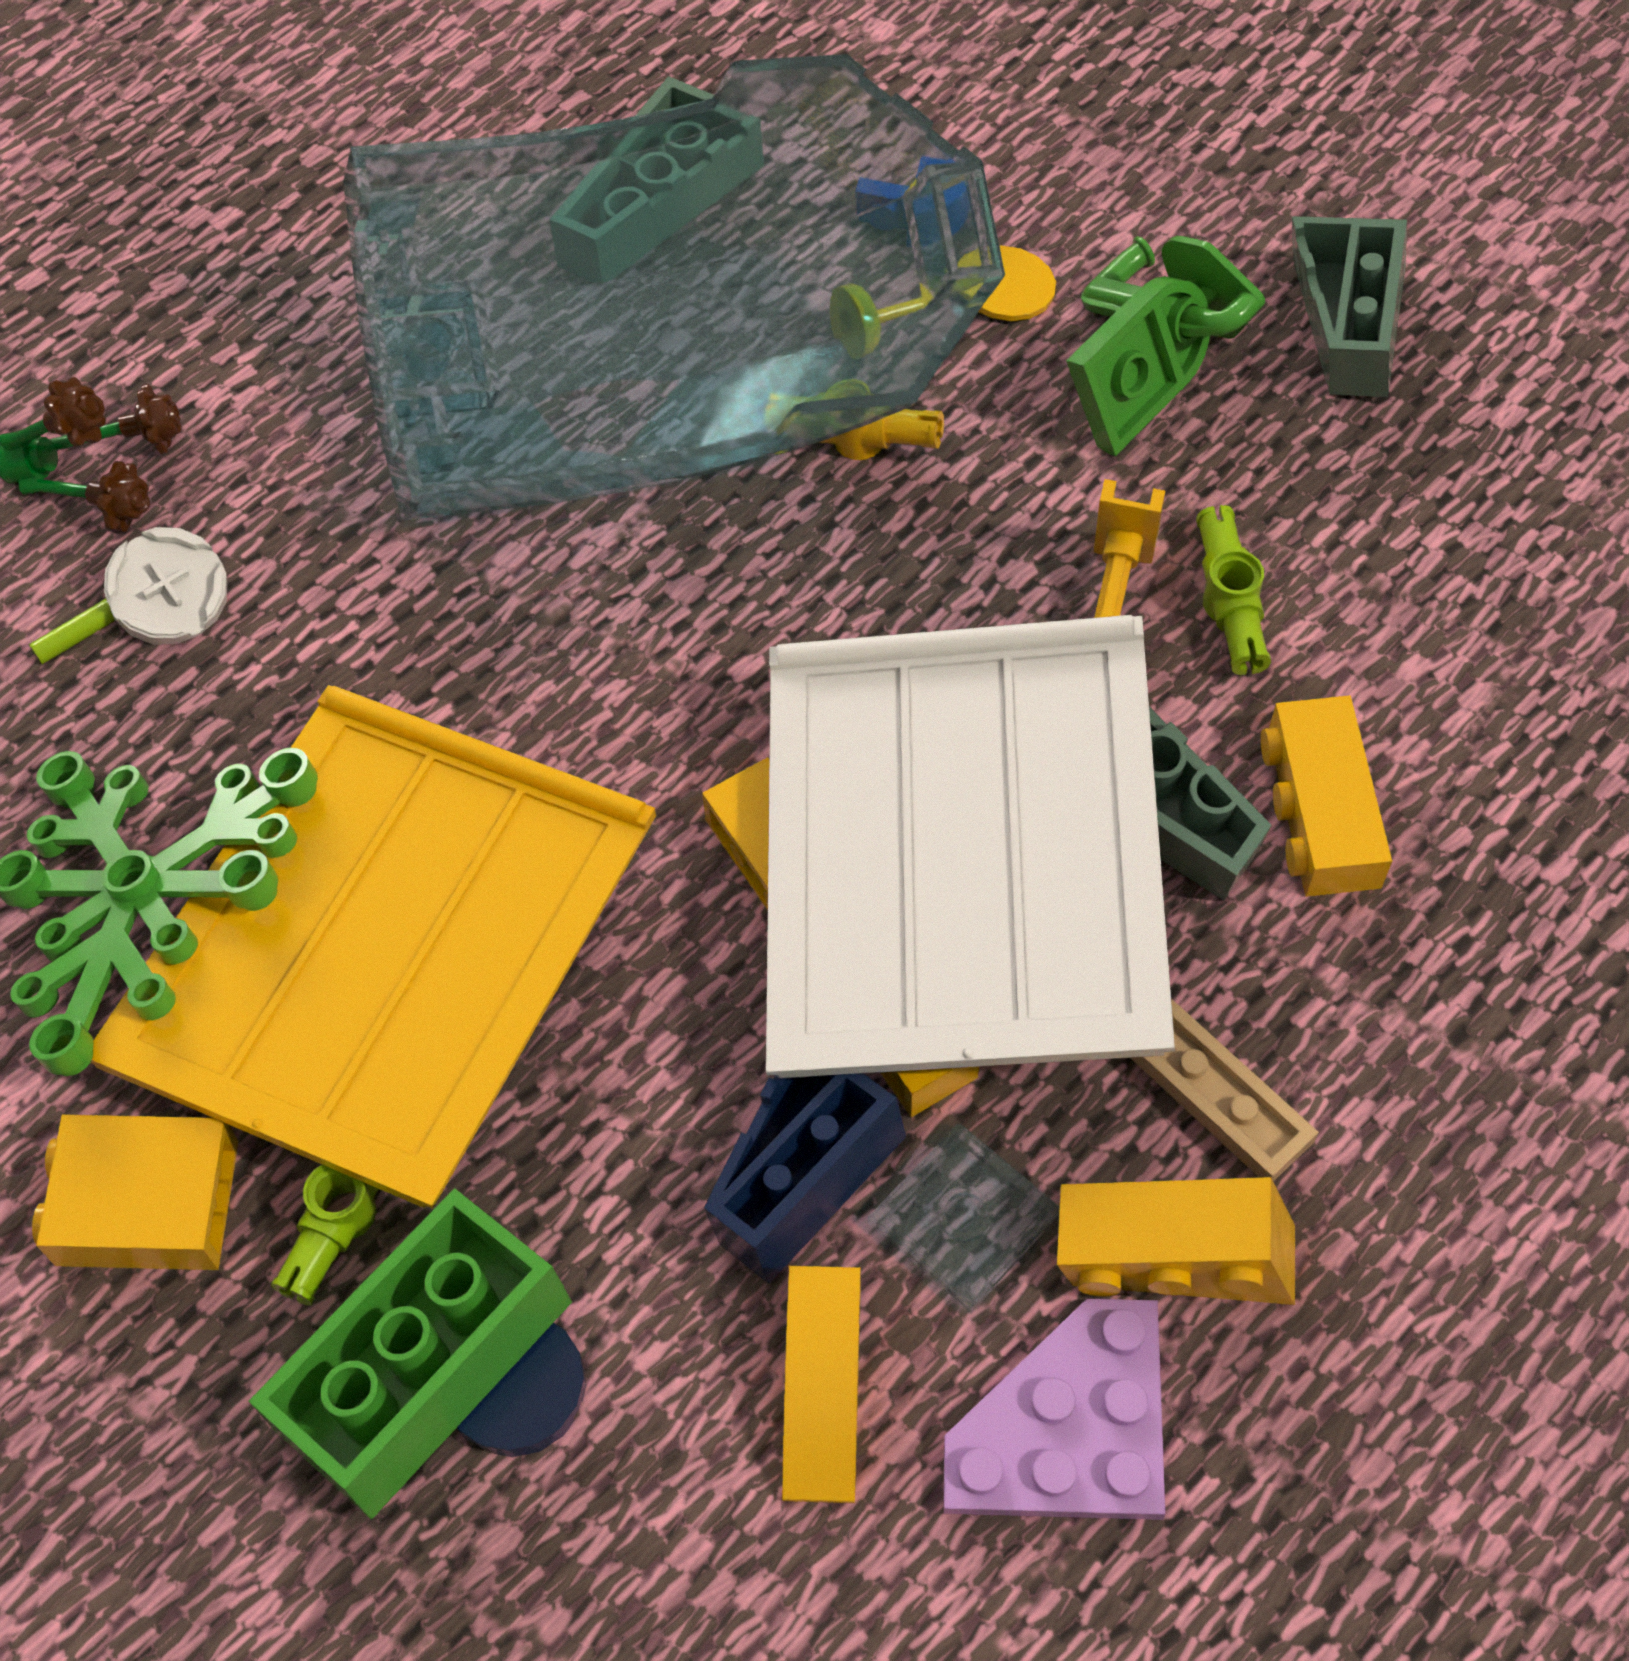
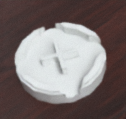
M155 527L141 532V536L132 539L129 543L126 540L114 551L105 569L104 593L115 621L131 636L152 645L178 644L199 636L217 621L227 603V575L218 555L213 552L212 547L202 537L181 528Z

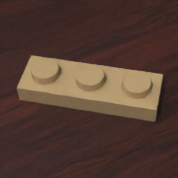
M1171 999L1175 1051L1164 1052V1056L1130 1058L1259 1178L1271 1177L1274 1182L1315 1142L1319 1132Z

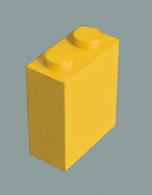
M62 1114L58 1136L49 1141L45 1154V1170L49 1182L45 1203H39L33 1215L32 1235L36 1246L54 1266L219 1270L239 1142L228 1124L215 1118Z

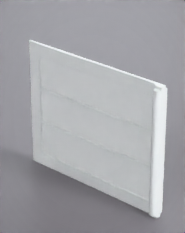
M1132 615L788 643L778 644L769 648L771 681L766 1022L767 1075L791 1078L1164 1056V1052L1175 1051L1142 616L1132 617Z

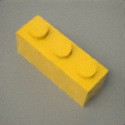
M1351 695L1276 703L1269 728L1262 729L1261 752L1266 766H1276L1279 782L1273 786V804L1277 819L1279 821L1288 820L1292 838L1286 840L1285 847L1286 862L1290 875L1292 877L1301 876L1305 897L1382 889L1392 864V858Z

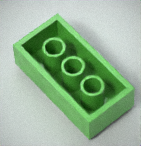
M454 1188L248 1402L282 1439L372 1520L572 1303V1300L553 1266Z

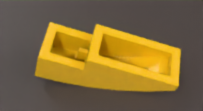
M789 1266L782 1501L855 1503L861 1268Z

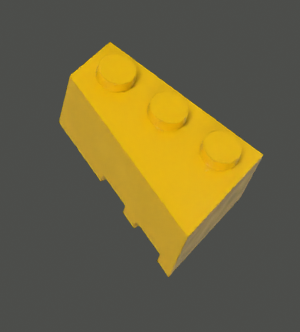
M1271 1177L1061 1184L1057 1266L1072 1286H1078L1079 1291L1092 1296H1114L1119 1294L1121 1290L1163 1295H1183L1295 1305V1224Z

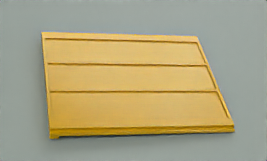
M328 685L317 701L319 706L291 746V748L302 750L317 772V789L314 796L307 803L297 807H289L280 803L258 817L262 818L273 813L282 814L288 819L297 833L296 845L289 853L278 858L266 857L278 875L275 899L263 909L249 911L245 908L236 907L228 898L190 897L176 918L185 921L197 937L198 946L194 954L186 961L172 965L165 963L154 950L146 961L152 973L161 975L175 992L176 1001L173 1008L159 1019L145 1020L140 1017L129 1003L127 990L93 1040V1058L91 1063L100 1070L422 1208L427 1206L433 1209L656 817L655 807L337 686ZM225 845L208 870H220L226 860L241 851L256 850L261 852L257 845ZM157 993L151 995L147 1000L153 998Z

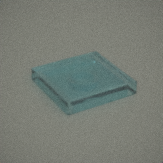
M958 1123L868 1216V1224L968 1312L972 1313L1059 1219L1060 1207L961 1123Z

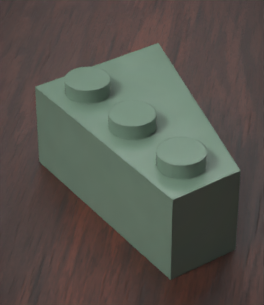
M1292 216L1293 262L1330 395L1388 397L1406 269L1407 220Z

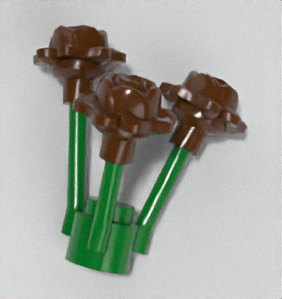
M71 377L65 382L58 380L50 382L48 389L51 396L44 399L43 403L48 411L44 413L43 420L19 431L0 435L1 478L6 483H19V490L23 495L43 492L86 498L88 503L97 505V508L103 513L106 529H117L118 531L126 532L132 520L139 519L150 507V499L147 494L149 487L146 481L138 477L135 464L115 461L109 473L100 478V482L91 481L88 485L45 480L44 478L56 469L58 450L79 447L89 442L97 443L101 439L121 434L125 438L142 435L144 439L155 446L161 455L166 454L172 444V438L182 430L179 417L180 412L176 403L172 401L170 395H157L149 384H143L141 390L137 391L138 401L134 412L119 416L118 422L105 425L103 400L95 394L92 388L85 385L82 386L76 377ZM51 432L61 436L49 439L40 435Z

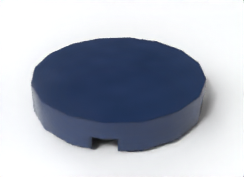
M553 1323L457 1427L466 1440L483 1450L493 1451L494 1454L517 1457L540 1452L565 1435L575 1421L573 1417L578 1412L581 1401L583 1403L587 1386L582 1357L567 1332Z

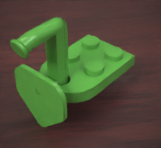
M1137 236L1133 239L1132 245L1113 259L1085 287L1082 293L1081 300L1086 310L1110 316V318L1066 360L1096 445L1110 455L1117 456L1192 380L1203 362L1210 336H1220L1228 339L1235 338L1265 304V298L1261 291L1214 245L1207 241L1184 236L1170 238L1162 248V258L1168 277L1152 279L1141 287L1126 282L1145 265L1148 267L1155 264V256L1147 241Z

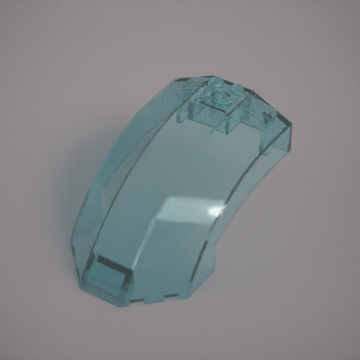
M848 54L735 61L729 65L711 99L597 124L526 134L350 147L343 185L357 313L377 427L402 521L565 502L676 482L752 463L815 444L871 424L913 406L928 386L929 381L973 322L974 317L1005 276L982 160L964 146L958 150L932 130L931 127L934 122L896 92L891 97L864 76L867 69Z

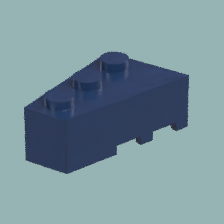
M863 1073L779 1078L778 1075H775L774 1079L768 1078L760 1094L762 1103L747 1133L741 1132L704 1206L719 1244L768 1284L906 1138L897 1098Z

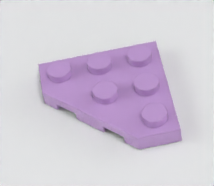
M1086 1299L947 1432L944 1437V1514L1163 1520L1165 1517L1158 1300Z

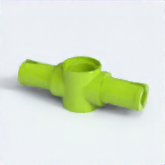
M1220 505V520H1217L1214 506L1207 507L1201 510L1196 517L1197 527L1200 529L1206 554L1202 561L1206 580L1203 607L1207 615L1216 621V626L1225 633L1232 672L1237 675H1246V662L1249 661L1252 674L1260 673L1271 664L1270 654L1267 652L1260 624L1264 618L1260 599L1264 580V568L1258 558L1242 547L1235 524L1234 510L1230 506Z
M324 1165L314 1169L306 1179L303 1188L304 1203L307 1207L296 1226L300 1235L278 1276L273 1279L271 1287L291 1300L297 1295L296 1300L299 1303L308 1306L312 1305L315 1300L314 1296L338 1252H346L352 1239H356L366 1233L373 1224L377 1212L374 1198L379 1189ZM342 1193L356 1194L354 1201L346 1209L339 1212L326 1211L330 1201L337 1195Z

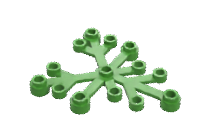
M285 748L270 755L263 762L259 771V778L263 784L261 787L247 765L233 764L224 768L216 777L215 787L217 791L203 825L156 856H149L140 850H129L117 832L126 808L140 803L146 797L149 790L148 783L135 766L123 765L108 774L104 781L105 793L100 804H98L93 796L94 773L77 752L64 751L57 753L40 766L36 775V781L52 803L70 808L77 819H61L57 815H45L38 818L30 825L27 831V839L30 844L44 858L56 857L62 854L70 845H95L107 864L104 870H46L38 858L27 850L14 851L0 859V897L9 906L30 909L39 905L46 897H92L63 917L53 918L38 929L35 935V943L51 963L39 971L30 972L20 977L14 983L10 993L12 1001L26 1016L31 1018L40 1017L50 1012L57 1004L59 999L58 988L82 973L65 1014H57L44 1020L34 1030L30 1038L29 1048L31 1053L49 1073L73 1076L82 1072L92 1061L94 1042L88 1031L115 967L129 988L127 994L128 1001L140 1017L145 1020H156L165 1016L173 1008L176 1001L175 992L161 975L152 973L129 937L138 913L152 933L150 943L165 963L173 965L189 959L197 949L198 940L185 921L174 918L161 897L228 898L236 907L245 908L249 911L263 909L272 903L277 895L278 875L266 857L278 858L289 853L296 845L297 833L288 819L282 814L273 813L262 818L258 817L280 803L289 807H297L307 803L314 796L317 789L318 775L307 755L298 748ZM216 845H257L261 852L256 850L241 851L226 860L220 870H180ZM105 919L100 931L88 939L82 940L81 934ZM157 993L153 998L147 1000L151 995Z

